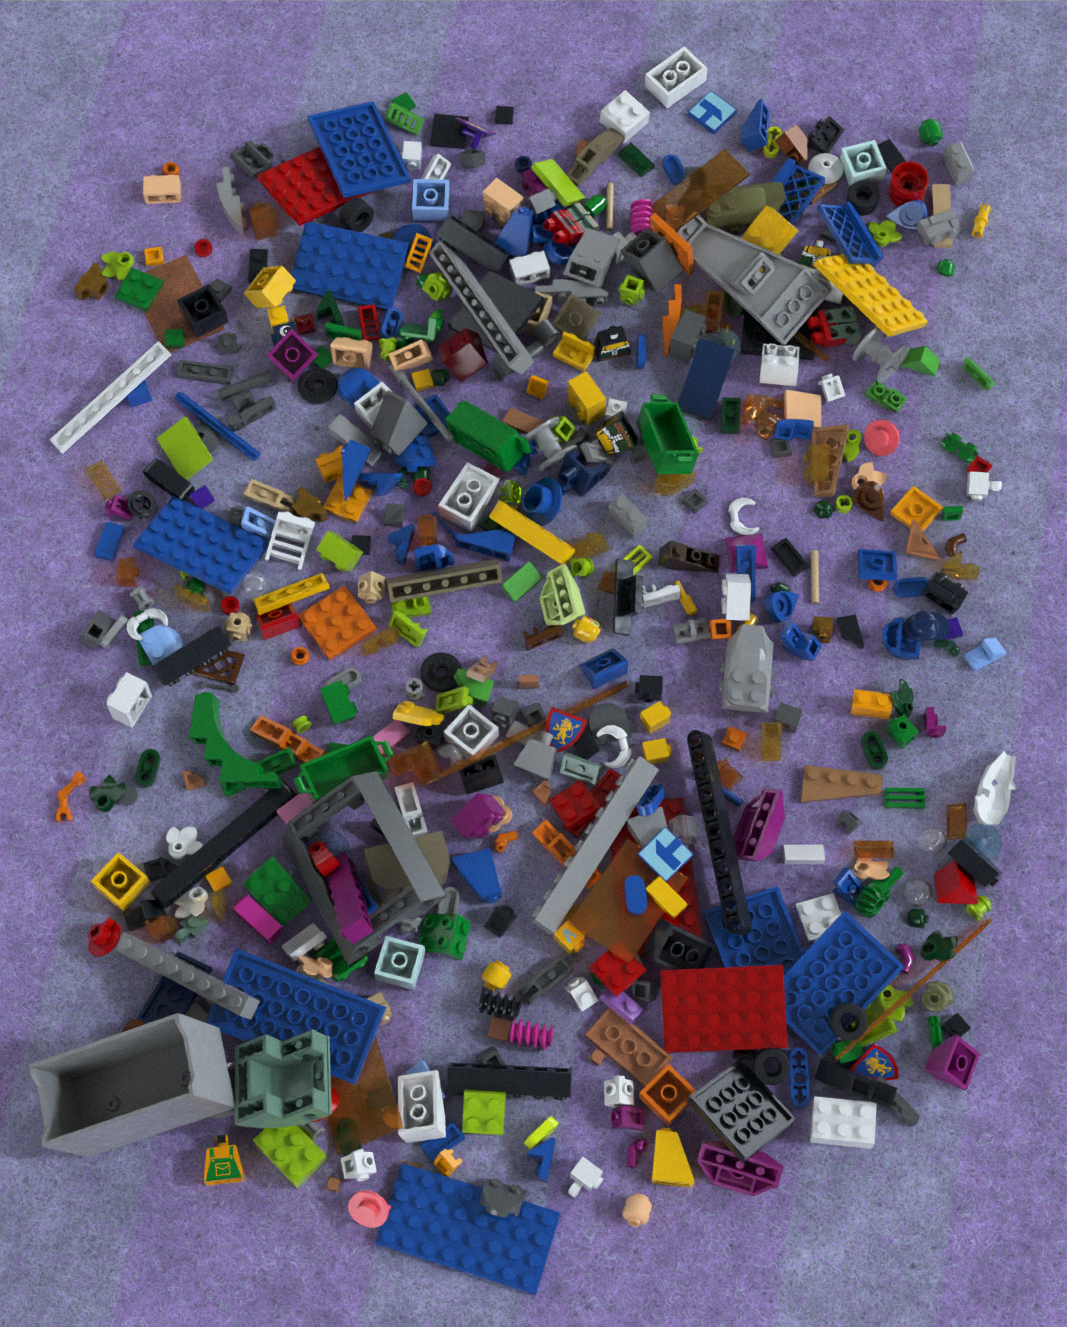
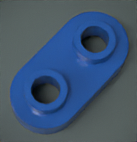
M391 307L384 313L379 329L381 338H397L403 320V314L398 308Z

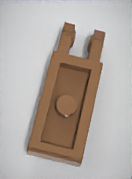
M482 657L480 662L475 663L468 669L466 676L485 683L494 675L498 662L493 661L490 664L487 662V658Z

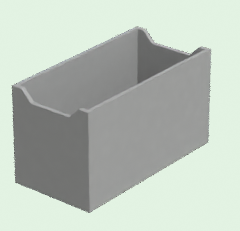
M179 1013L29 1065L30 1075L38 1087L44 1122V1130L41 1135L42 1146L85 1157H91L235 1108L220 1028Z

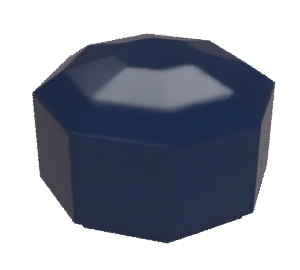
M520 156L516 159L515 169L518 173L531 169L532 161L529 157Z

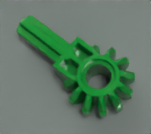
M894 867L889 872L890 875L882 881L873 880L861 890L855 902V910L859 914L869 919L876 916L882 906L890 899V889L904 874L900 867Z

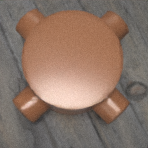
M595 1048L592 1056L589 1057V1061H593L597 1066H601L607 1055L606 1053L603 1054L598 1048Z
M329 1176L325 1189L327 1191H336V1193L340 1192L339 1188L342 1179Z

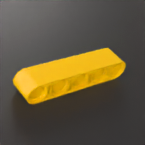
M498 500L489 515L492 520L560 564L565 563L567 565L576 550L500 500Z

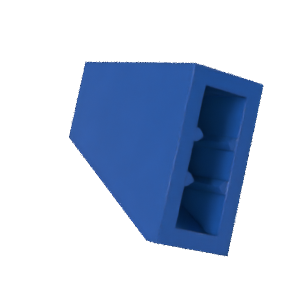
M527 207L515 208L494 243L510 252L509 255L526 256L529 250L533 211Z
M490 848L451 857L453 868L482 903L487 902L491 904L502 898Z

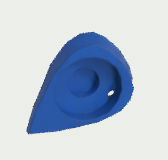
M912 200L897 207L886 217L905 228L915 230L918 227L919 220L927 218V208L921 200Z
M550 239L544 246V253L551 264L564 265L568 263L576 246L570 244V246L565 247L563 243L557 244L553 239Z
M788 591L769 594L765 598L764 604L770 620L774 623L787 621L794 611L799 594Z

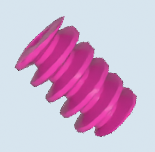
M638 199L630 205V233L634 232L636 236L645 228L651 230L650 217L652 216L653 203L650 200Z
M514 1019L510 1043L514 1044L516 1039H518V1045L521 1046L526 1041V1047H530L533 1042L535 1049H538L540 1044H542V1050L545 1051L548 1046H551L554 1026L547 1031L546 1024L539 1029V1025L536 1022L532 1028L530 1021L523 1026L522 1019L517 1024H515Z

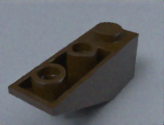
M670 540L659 549L658 565L673 570L718 573L719 555Z

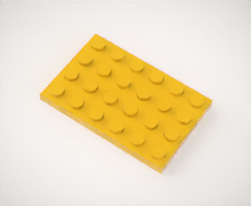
M844 254L817 259L813 264L888 337L923 328L928 323L924 315L911 306V302L904 299L896 288L891 287L887 283L886 278L879 275L872 265L849 263Z

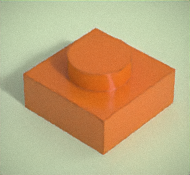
M729 726L721 745L739 752L747 733Z

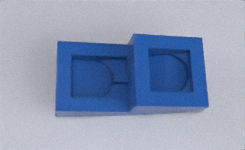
M804 419L777 421L774 438L792 441V438L796 437L810 440L814 421Z

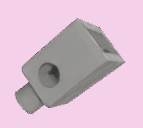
M542 731L539 741L530 738L516 759L514 766L550 781L557 753L556 748L549 746L553 735Z
M662 806L657 808L656 812L651 815H638L627 820L626 827L641 850L664 827H667Z

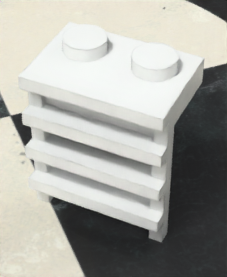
M278 512L265 560L268 561L270 556L299 564L297 570H301L315 522L306 517L293 516L289 512ZM275 536L304 544V547L301 548L274 539ZM272 546L299 553L301 558L271 550Z

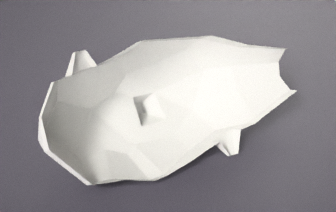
M1005 749L986 767L977 788L973 811L978 822L983 825H998L1008 811L1011 790H1016V785L1013 782L1016 757L1007 755L1004 752ZM994 779L998 783L995 786L991 784Z

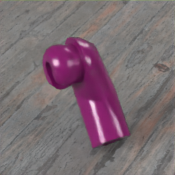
M905 943L898 944L896 952L902 956L903 961L901 964L905 966L900 972L908 974L914 956L909 945Z
M638 1139L628 1146L627 1167H637V1156L648 1148L646 1140Z

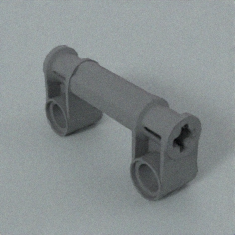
M548 319L543 320L537 325L535 339L524 346L532 359L545 352L551 344L559 342L560 333ZM499 353L493 357L492 371L499 381H504L507 375L516 372L508 367Z

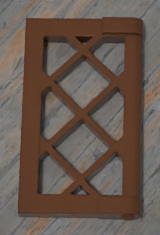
M229 650L209 664L202 667L197 666L198 669L192 674L235 685L245 654ZM227 657L236 658V663L230 665ZM225 659L229 667L218 671L214 664ZM212 665L216 673L213 674L202 670ZM229 670L232 671L231 678L221 676V674Z

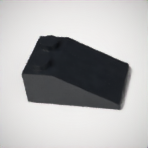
M660 917L642 954L672 970L707 968L717 945Z

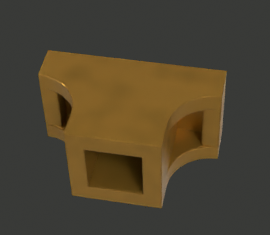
M94 262L89 270L80 277L78 284L74 287L76 298L82 301L88 297L100 300L109 289L107 278L102 276L100 265Z
M303 486L297 490L298 500L291 505L293 514L296 517L309 518L311 521L317 520L322 523L328 519L327 511L321 506V501L316 496L313 497Z

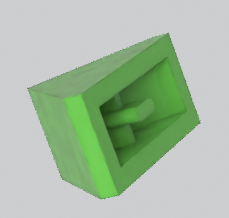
M926 346L909 349V353L901 366L935 376L940 359Z

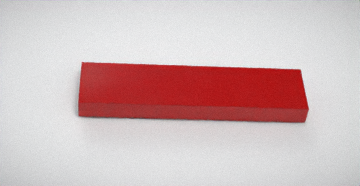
M612 768L607 771L591 790V794L603 808L607 803L605 801L610 791H615L617 788L615 783L621 776ZM595 815L570 831L564 824L562 828L578 839L587 826L595 819Z

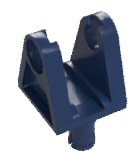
M581 447L568 452L558 476L562 481L559 484L562 489V495L573 489L583 497L609 473L611 466L606 462H601L587 468L583 465L586 458Z

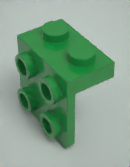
M436 309L429 317L428 326L405 323L399 330V335H403L406 339L421 338V340L426 342L435 340L441 332V327H444L445 316H442L443 310Z
M427 913L424 916L418 944L425 946V953H445L455 960H462L466 949L467 936L470 931V922L459 914Z
M334 938L312 953L316 960L318 957H323L333 963L332 977L330 978L335 982L346 979L350 972L361 968L368 960L365 954L351 965H348Z

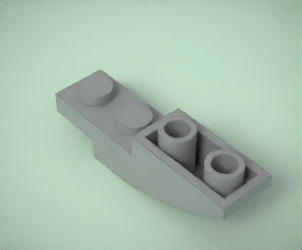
M222 167L223 182L217 183L220 203L230 224L239 234L243 235L244 228L247 227L246 217H242V213H245L244 202H240L239 195L236 196V189L232 188V184H235L234 173H230L229 167Z
M553 279L552 286H535L536 292L552 296V301L565 302L572 293L589 305L603 306L608 304V292L580 281Z

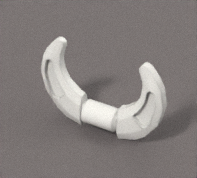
M736 499L730 504L728 513L731 516V523L729 524L732 530L743 536L753 535L759 531V527L747 528L738 519V512L741 507L756 504L752 499Z
M150 608L144 610L143 613L135 618L132 617L127 622L129 636L135 640H143L136 630L139 623L148 618L159 619L163 622L164 626H168L166 614L161 610Z
M607 725L601 728L596 736L600 737L603 734L613 735L619 740L622 750L615 761L605 762L604 765L609 768H619L625 765L631 756V748L628 749L626 732L615 725Z

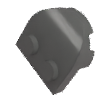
M246 141L243 148L231 152L230 158L246 174L254 179L258 174L271 168L274 153L264 143L258 145L254 144V141Z
M604 703L596 706L590 713L588 727L597 745L618 740L611 734H603L600 737L596 736L597 732L607 725L620 727L626 732V738L632 737L627 715L619 706Z
M487 1178L482 1189L479 1205L483 1206L484 1204L486 1211L495 1216L507 1217L508 1213H513L516 1217L520 1214L527 1190L522 1189L518 1185H507L498 1179Z

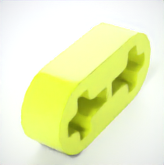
M770 127L768 129V144L763 148V154L767 158L773 159L779 154L780 147L772 139L773 133L776 134L775 140L782 135V131L778 127ZM770 145L774 146L772 152L769 151Z
M552 1116L549 1117L526 1139L524 1144L530 1150L534 1149L558 1127L559 1123Z

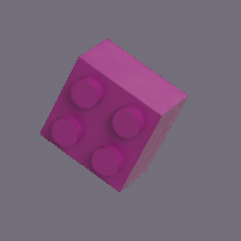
M291 329L265 357L292 382L318 354Z
M477 793L450 821L464 838L482 839L489 833V829L493 825H497L503 819L502 816L506 811L492 795Z

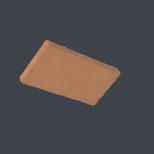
M608 1008L584 1035L643 1087L673 1059L669 1053H666L663 1048L633 1023L630 1025L611 1008Z

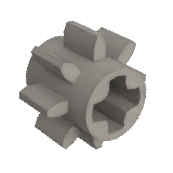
M407 915L398 922V925L401 926L402 932L410 935L411 931H418L422 918L417 917L413 919Z

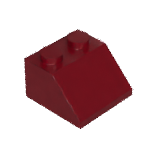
M462 329L438 346L443 362L460 382L488 364L479 333L470 329Z

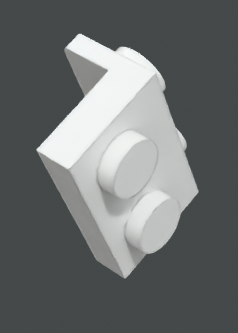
M312 923L283 944L282 949L292 963L296 960L300 963L301 961L297 959V956H309L307 952L312 948L315 951L325 944L323 940L327 937L323 931L320 932L317 926Z

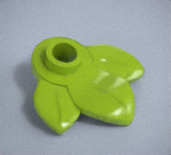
M885 220L881 224L872 221L868 227V231L873 235V239L879 247H885L889 242H898L903 236L895 231L896 224L891 220Z
M113 251L101 256L102 260L107 264L102 272V276L106 278L117 276L119 281L124 280L130 268L134 265V258L128 252L119 254Z
M856 429L849 430L844 456L848 463L858 456L859 445L862 442V435ZM854 435L856 436V438L854 440H850V436Z
M887 985L881 994L893 1020L902 1022L905 1015L904 1007L912 1006L914 1004L913 1000L905 991L895 990L892 986ZM889 992L890 997H885L883 993Z

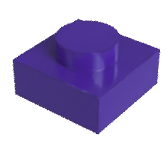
M957 617L948 619L950 631L943 638L944 641L962 637L963 632Z

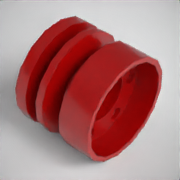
M910 161L896 166L892 172L888 187L890 201L897 207L912 200L922 201L929 179L927 170L922 165Z

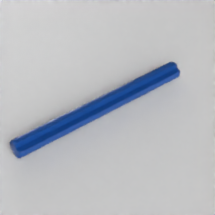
M183 392L176 394L175 400L251 460L256 461L260 456L259 451Z

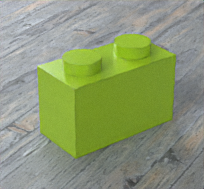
M333 531L326 532L316 549L321 553L320 557L326 561H333L335 567L342 572L345 570L352 571L363 554V551Z

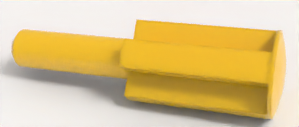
M679 580L675 581L674 584L679 585L682 597L679 600L687 616L695 615L698 610L689 594L686 595Z

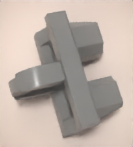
M706 618L695 621L693 619L687 620L686 623L672 625L677 645L710 638L711 636Z

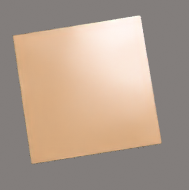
M786 390L784 392V420L814 421L813 428H820L821 395Z

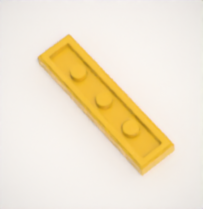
M320 573L252 600L258 614L261 615L330 589L324 574Z

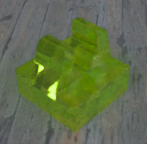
M512 479L505 480V484L500 487V490L505 492V495L500 496V499L514 504L521 503V486Z

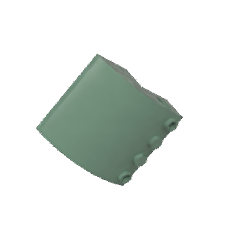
M315 1030L307 1031L285 1041L265 1034L235 1046V1124L254 1128H279L305 1124L331 1115L330 1037Z

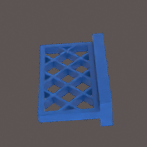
M788 158L771 181L782 182L783 188L793 184L795 189L785 192L786 200L782 203L781 207H787L789 212L781 213L780 215L784 218L790 216V223L794 226L825 183L826 178L796 165L795 160ZM797 171L803 174L804 177L794 179L793 175ZM815 179L819 181L816 185L809 186V180ZM797 183H806L807 187L797 189ZM809 192L808 197L800 199L799 193ZM797 195L798 199L788 201L787 196ZM799 203V210L791 211L790 206Z
M846 202L843 206L819 204L816 207L849 263L870 264L875 267L884 258L851 202Z

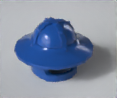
M550 477L542 478L535 484H532L523 497L522 505L526 511V516L540 526L549 524L561 512L563 495L558 481Z

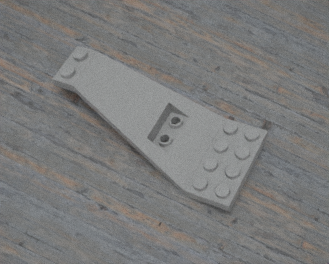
M693 212L676 231L693 247L694 262L748 311L782 346L786 345L830 293L805 266L711 226L696 212ZM760 267L763 268V273L760 272ZM749 280L752 281V286H749Z

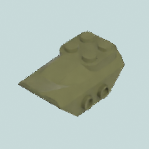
M765 182L737 187L733 184H724L708 187L701 193L707 224L732 235L745 233L766 205L778 212L782 203L786 200L782 182Z

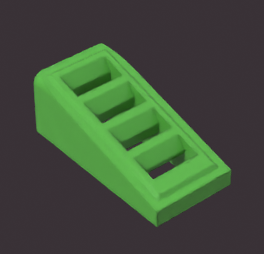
M395 103L390 104L384 118L416 135L419 134L425 120ZM404 113L401 121H399L401 114ZM408 116H410L408 124L406 125L405 123L407 121ZM414 119H417L414 128H411Z

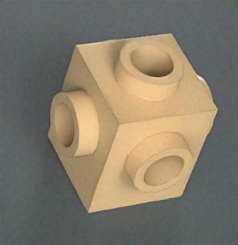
M372 571L359 576L358 597L364 599L367 603H375L385 598L386 577Z
M231 613L229 619L225 621L224 630H226L228 638L234 641L247 642L248 636L252 634L253 624H251L250 617L245 613Z

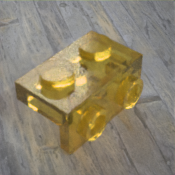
M830 444L807 445V452L803 454L804 463H807V468H803V479L807 480V486H811V481H829Z

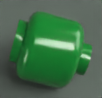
M927 119L921 122L918 128L921 142L928 144V146L939 144L938 141L943 138L940 122L935 121V119Z

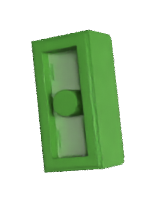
M969 357L965 358L962 368L986 391L997 384Z
M527 562L502 584V591L514 602H517L541 581L542 577L530 562Z

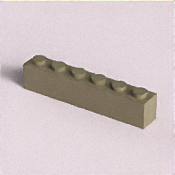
M498 558L386 578L390 602L503 582Z

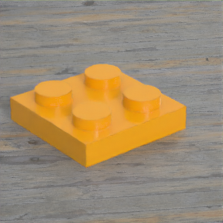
M338 477L323 508L331 514L357 524L372 495V490L356 484L348 502H345L343 478Z
M913 485L891 510L890 515L908 528L911 527L912 519H915L924 532L943 510V506Z

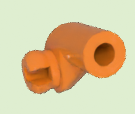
M517 831L499 834L493 844L494 850L498 853L504 852L508 842L518 840Z

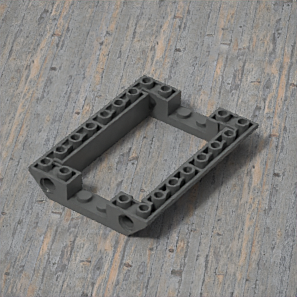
M376 771L350 777L290 820L286 826L282 841L348 965H351L382 943L379 935L407 915L416 919L447 897L384 782ZM366 801L412 885L370 914L373 932L352 945L348 938L344 939L339 932L341 927L336 920L338 915L333 908L335 903L330 896L332 892L328 887L325 877L315 866L306 843L321 835L323 832L319 826L343 808L349 806L356 810Z

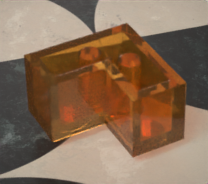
M428 740L393 755L388 760L395 777L413 769L420 787L444 776Z

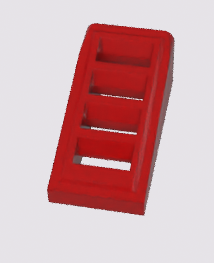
M375 304L357 307L363 340L369 342L381 339ZM372 313V315H373V316L363 317V314ZM366 320H374V322L364 323ZM375 326L374 329L365 330V327ZM376 332L377 334L366 337V333Z

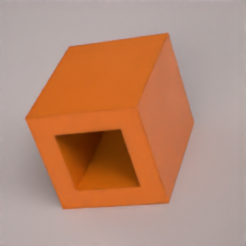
M716 619L708 621V629L711 635L709 640L732 637L730 620Z

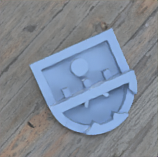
M157 625L139 634L143 638L139 642L152 665L183 647L180 635L168 626Z

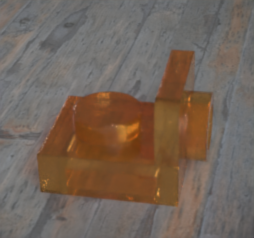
M725 758L723 761L719 760L717 764L722 786L731 791L743 779V776L729 764V759Z

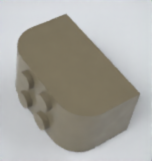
M442 831L414 837L443 887L448 876L450 858ZM389 843L364 849L363 864L371 892L376 898L389 902L412 885Z

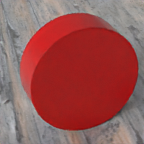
M201 239L194 245L195 253L199 257H207L213 251L211 242L206 239Z
M427 478L416 479L413 483L414 493L420 497L429 495L432 490L431 482Z
M227 596L222 599L220 607L225 615L230 616L231 613L239 611L240 604L236 597Z

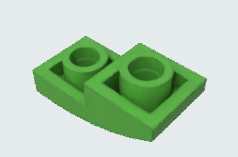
M877 379L864 394L882 407L895 413L907 400L896 389L892 388L890 390L881 382L879 383Z

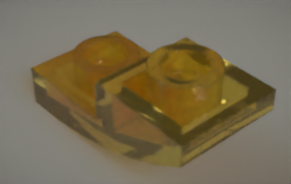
M179 584L173 587L175 596L184 604L201 612L209 613L211 611L210 601L205 595L201 596L197 591L192 594L186 587L182 588Z
M391 627L369 638L361 645L362 653L369 657L380 649V644L386 649L390 645L393 646L399 639L398 628Z

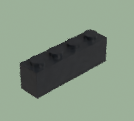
M452 214L447 216L436 234L439 236L440 241L445 244H451L458 253H465L472 262L482 264L487 272L492 271L497 274L510 252Z
M219 625L152 665V668L163 686L169 684L171 687L180 681L179 677L185 674L187 677L196 671L195 667L200 664L205 666L212 662L211 657L216 654L221 656L228 652V647L231 646V643Z

